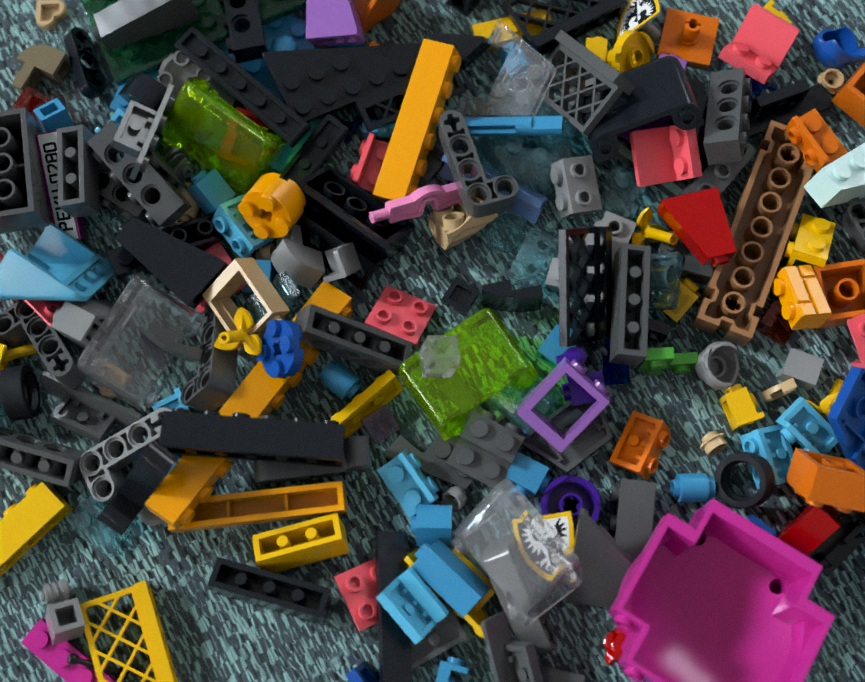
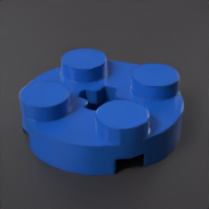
M270 320L267 323L262 339V352L256 357L258 361L263 363L265 371L272 378L294 376L301 367L304 358V348H299V339H303V334L300 327L293 321Z

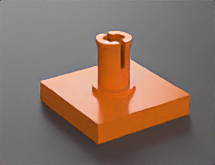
M668 8L656 59H658L661 53L666 55L673 54L683 60H687V66L708 70L720 19Z

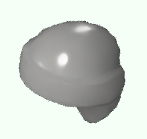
M724 341L709 344L706 349L698 354V363L695 364V371L698 377L715 390H723L732 386L739 372V361L736 355L737 347L731 342Z

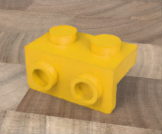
M803 213L799 224H793L789 239L793 241H788L783 257L788 258L786 267L793 266L795 259L824 268L828 259L836 223Z

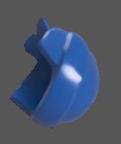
M847 26L834 30L823 29L813 40L814 56L818 62L826 67L840 70L849 64H856L860 59H865V47L859 48L854 33Z

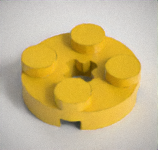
M634 30L624 31L617 39L613 49L608 53V64L619 73H623L650 62V54H654V45L650 36L647 33Z

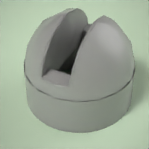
M460 486L450 487L442 494L444 505H452V511H459L467 502L466 491Z

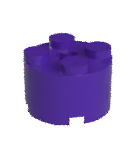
M561 476L553 480L547 486L540 499V516L566 512L563 509L565 506L564 500L568 503L574 502L576 504L573 509L575 513L571 512L574 524V537L576 535L580 508H585L588 511V515L595 522L600 513V496L591 482L577 476Z

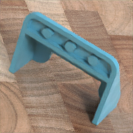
M50 223V226H46L26 257L13 248L7 251L0 263V298L3 300L87 301L114 277L115 271L111 262L55 224Z

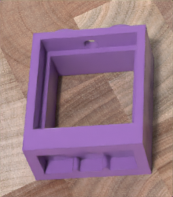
M566 357L560 361L517 408V414L560 453L610 403L609 395L606 394L609 391L608 388L598 379L592 381L585 375L587 372L586 368L576 359L570 361ZM567 373L597 401L564 434L534 406Z

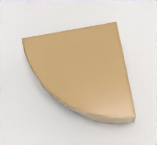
M791 378L760 394L764 402L768 403L796 390L797 385L794 378Z

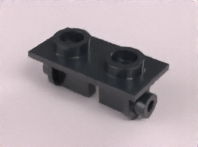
M845 515L840 520V527L807 557L822 565L821 571L828 577L865 540V525L859 520L854 522L848 515Z

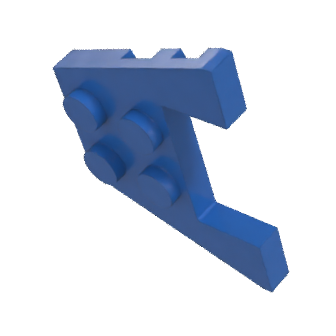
M852 366L843 381V385L834 403L831 405L827 418L846 459H850L865 470V369Z

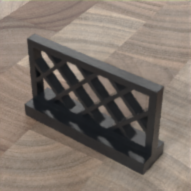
M506 0L502 3V7L529 46L528 53L533 60H536L556 49L560 42L555 37L560 30H563L573 39H577L621 16L627 1L569 0L566 9L552 5L553 0H550L549 4L534 0ZM572 1L587 4L586 10L582 12L570 10ZM522 4L529 6L527 15L516 13L512 7ZM532 7L546 10L545 20L531 17ZM550 12L565 15L564 21L559 24L548 21ZM527 24L542 26V32L532 37L526 29Z
M583 226L581 228L559 229V346L570 347L597 340L608 341L611 335L612 226ZM569 236L573 241L571 248H569ZM578 252L581 255L579 262L576 260ZM570 268L573 270L571 278L569 277ZM578 282L581 283L579 291L576 289ZM572 297L574 301L570 307V298ZM580 310L582 314L578 320L576 315ZM572 325L574 330L570 337V327Z

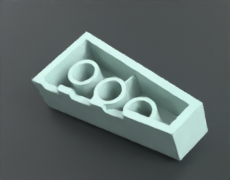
M865 143L823 167L803 186L820 208L849 202L857 197L859 199L865 198Z

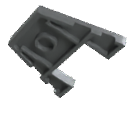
M568 401L547 418L565 434L595 402L570 406V401ZM513 407L495 419V422L504 427L506 423H510L522 430L520 435L525 437L522 446L565 474L570 473L612 440L611 432L602 411L562 453L536 430L530 429Z
M455 372L441 387L439 392L456 405L460 412L424 453H421L403 436L399 435L383 455L392 460L404 450H407L409 454L413 452L422 464V467L419 468L421 472L467 490L474 479L446 465V462L473 410L479 413L481 409L460 374Z

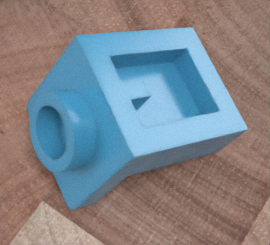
M448 656L447 661H440L435 682H454L455 677L450 676L451 670L469 675L470 668L464 666L465 660Z

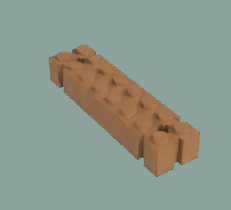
M773 120L770 121L762 135L757 148L758 153L751 164L729 223L737 252L729 259V263L713 268L712 276L707 282L702 295L705 298L698 306L691 325L710 334H713L716 329L725 332L723 339L741 346H745L754 335L759 321L756 315L764 307L806 191L803 186L809 182L814 169L805 162L803 153L798 146L791 143L788 139L787 131L785 130L787 125ZM727 304L732 305L731 310L728 308Z

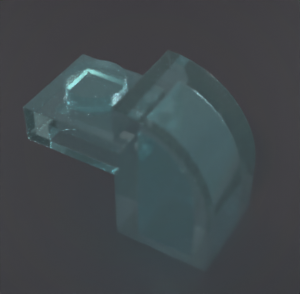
M287 271L277 274L271 283L290 309L283 318L297 309L299 306L297 299L301 294L297 284L291 279ZM255 294L250 295L243 305V308L251 314L254 326L267 313V310Z

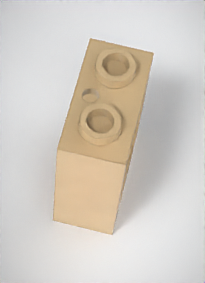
M253 257L235 258L202 296L226 331L238 330L234 323V316L238 308L230 297L246 281L267 310V313L248 331V334H257L262 341L268 321L283 320L282 318L290 309ZM241 341L238 348H244L243 341Z

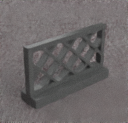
M560 30L555 37L560 42L527 87L588 137L621 93L624 91L630 95L636 86L563 30ZM565 53L564 64L557 66L558 60ZM579 66V75L571 77V69ZM564 72L563 80L555 83L556 74ZM594 77L593 86L585 89V80ZM548 78V85L538 89L542 81ZM578 83L577 92L569 94L570 85ZM609 88L612 89L605 99L600 100L601 91ZM562 89L561 97L554 99V91ZM592 95V103L583 106L584 97ZM576 100V109L568 111V102ZM591 112V117L583 126V114Z

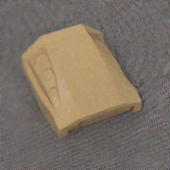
M480 198L472 199L476 203L484 202ZM459 203L440 211L432 208L433 215L428 217V224L435 241L444 250H447L492 222L498 216V213L474 218L466 213L463 203Z

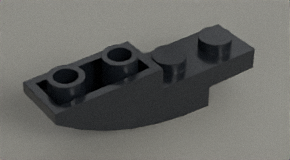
M214 213L161 229V231L201 250H205L223 240L222 234L216 230L211 221ZM123 246L108 250L117 279L144 271V274L151 273Z

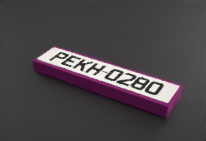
M57 130L35 134L52 222L75 239H85L82 217L73 218L58 207Z

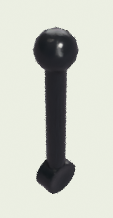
M71 653L67 657V662L70 665L80 664L94 668L92 661L79 658L76 653ZM107 666L104 672L114 674L118 679L124 667L116 669ZM127 671L123 680L127 678L129 671Z

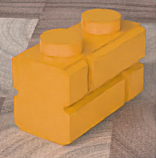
M801 265L798 267L787 266L781 268L773 279L772 291L780 300L783 318L788 320L792 330L821 327L832 315V312L812 266Z

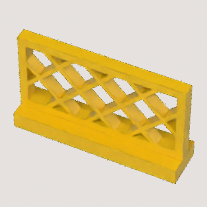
M144 580L135 583L134 586L80 604L85 621L84 631L98 682H110L105 679L104 670L109 661L124 667L117 682L123 681L128 670L143 677L141 682H146V680L151 682H178L151 585L148 581ZM132 594L135 605L129 616L115 610L121 597ZM113 600L110 607L104 604ZM98 605L108 609L100 626L90 622L87 609ZM136 611H137V615H138L139 621L133 619V617H134ZM113 612L127 619L118 635L104 629ZM130 622L141 626L143 632L137 645L122 638ZM92 627L97 629L95 635L93 634ZM101 632L116 638L108 655L99 651L96 646ZM144 640L146 643L147 650L141 647ZM120 641L135 648L126 664L112 658ZM139 650L150 657L151 663L145 674L130 667ZM99 655L105 658L103 664H101ZM152 669L155 675V679L149 676Z

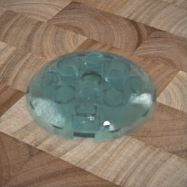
M521 98L500 106L489 117L555 116L560 114L541 98ZM565 118L564 135L479 136L477 144V154L481 165L500 175L512 176L518 184L543 196L556 192L555 185L550 177L551 164L563 158L584 156L585 150L582 132ZM535 141L538 146L536 148H528L525 146V143Z

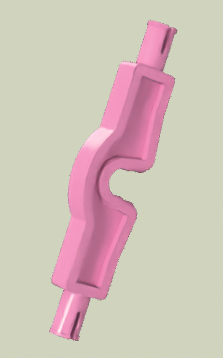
M455 182L443 186L431 184L418 188L408 196L385 202V208L369 212V219L372 224L386 219L389 223H395L422 216L428 201H430L431 207L436 211L462 203Z

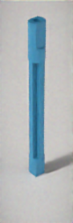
M563 115L464 118L471 137L564 135ZM379 119V120H370V121H371V123H375V122L380 121V120H382V119ZM396 121L375 129L371 133H374L376 138H391ZM363 122L362 134L365 138H368L370 132L367 131ZM439 124L437 125L435 131L436 137H439Z

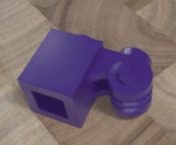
M578 346L568 348L563 354L556 356L557 365L564 357L570 361L576 359L582 365L586 361L585 351ZM602 371L585 373L592 381L598 379L604 384ZM565 373L566 384H561L564 401H570V406L597 401L572 377Z

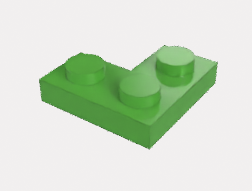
M674 347L647 348V357L637 366V372H645L646 376L661 375L662 371L673 370L674 374H687L698 363L697 352L674 353Z

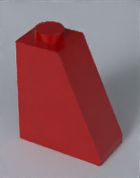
M718 187L661 200L657 208L658 214L702 265L712 264L713 267H718L730 262L729 259L737 251Z
M808 504L776 538L808 556L840 527V514L831 505L824 504L821 508Z

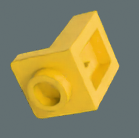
M679 277L655 305L675 322H678L701 296L697 291L699 286L687 277L684 280Z

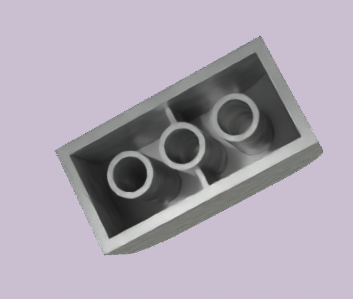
M25 107L0 111V234L46 227L53 223L35 134L44 132L40 124Z

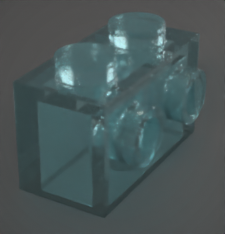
M530 227L507 275V280L511 281V285L520 289L541 285L542 289L545 290L547 287L545 281L552 258H558V238Z

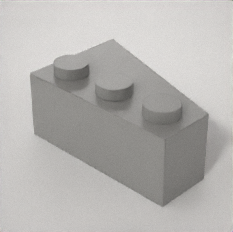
M106 299L65 301L63 306L59 307L54 313L51 327L78 347L107 361L134 313Z

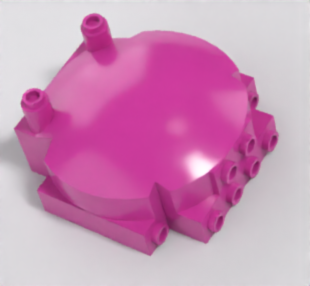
M715 499L710 500L698 509L692 516L689 524L668 513L660 519L644 550L627 570L618 596L608 612L609 615L615 618L614 623L617 624V629L626 635L621 646L623 654L617 664L624 668L623 673L636 682H804L835 618L833 614L807 599L823 566Z

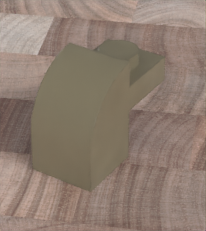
M45 44L26 48L17 56V60L23 67L16 73L12 85L21 96L31 99L43 78L61 86L72 68L69 56L66 52Z

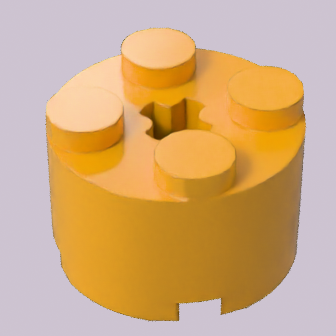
M278 173L262 175L238 205L239 212L253 229L254 234L260 239L286 236L304 213L306 198L303 191L291 179L286 181L279 178L281 174Z

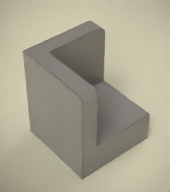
M353 242L325 251L332 273L323 277L324 283L347 277L362 268Z
M791 348L788 352L784 368L777 374L776 379L784 382L794 378L797 387L809 391L817 384L824 359Z

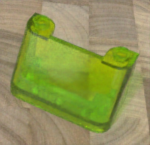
M201 76L190 77L182 86L161 132L164 136L163 141L173 148L179 147L209 170L216 168L224 180L231 185V189L240 196L246 194L262 175L269 172L287 143L277 135L274 136L272 133L267 132L268 128L265 126L260 127L217 96V91H208L210 83Z
M484 308L406 359L398 370L408 393L444 442L458 436L462 432L465 425L463 415L509 384L514 389H527L539 378L536 369L492 308Z

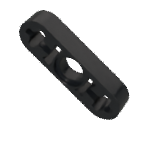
M74 27L64 37L66 50L80 92L86 98L95 100L106 90V84L91 37L82 28ZM80 59H83L89 65V68Z

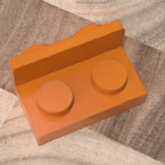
M815 108L801 117L794 116L785 128L788 139L791 143L798 146L803 153L805 162L813 167L817 173L826 165L848 153Z
M633 410L609 462L612 465L638 474L641 479L648 481L650 475L654 474L658 468V458L662 449H665L670 442V429L664 421Z

